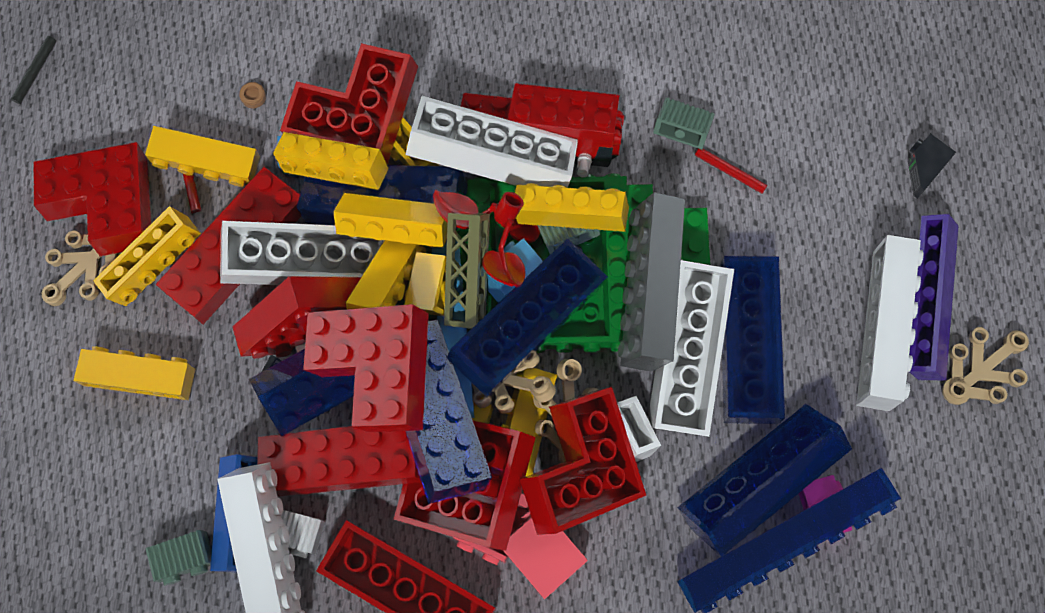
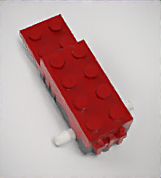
M518 83L514 85L512 98L463 93L460 107L577 139L574 164H577V175L580 177L588 176L590 166L609 167L611 160L619 156L622 127L624 124V115L622 111L618 110L620 95Z

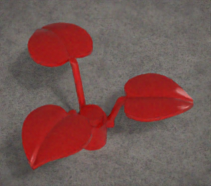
M435 189L433 194L435 207L447 223L448 213H478L477 205L469 197L453 192H440ZM505 192L498 204L492 203L490 208L483 212L487 214L494 212V218L496 222L504 227V232L498 252H486L482 258V265L487 274L493 279L508 286L519 287L525 279V266L518 255L511 252L504 253L508 233L517 241H521L524 238L527 243H533L538 239L540 231L537 225L518 224L516 217L522 209L524 202L516 193ZM456 220V227L469 229V221Z

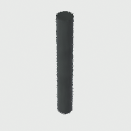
M46 37L11 97L13 102L21 104L56 43L53 37Z

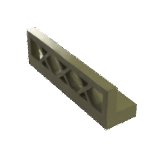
M448 213L444 326L477 329L485 325L487 272L483 268L482 258L489 248L490 214ZM456 220L469 221V233L463 238L456 232ZM460 247L468 254V260L462 267L455 260V251ZM459 275L467 282L466 290L461 295L454 288V279ZM458 302L466 310L465 321L452 319L453 307Z

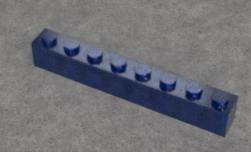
M880 468L677 581L694 613L699 610L702 613H708L718 607L717 600L726 596L728 601L744 593L741 589L744 585L751 582L755 587L768 580L769 577L766 573L777 568L780 573L795 565L792 559L800 554L806 559L820 551L818 544L827 539L830 544H833L846 536L843 531L847 528L854 526L858 530L871 523L872 521L869 516L879 511L883 516L898 508L895 502L900 500L901 497L884 470Z

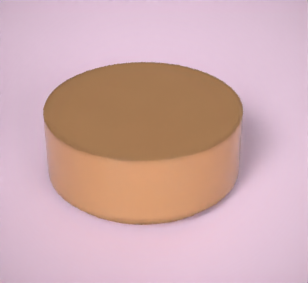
M249 82L240 89L239 97L246 107L258 108L265 102L266 92L259 83Z

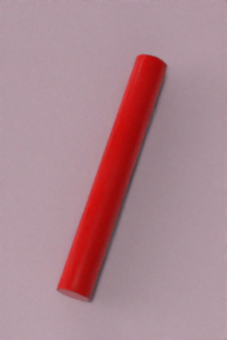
M698 148L695 153L696 157L761 194L764 193L768 186L705 149Z
M183 174L191 213L200 212L201 206L194 175Z

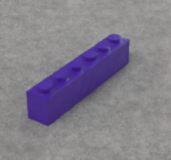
M949 214L925 215L921 217L919 240H921L920 250H923V260L921 265L918 266L917 276L921 277V283L918 292H915L914 302H918V312L912 321V328L915 329V340L913 345H910L909 355L913 357L912 368L909 373L918 380L946 381L959 228L958 224Z

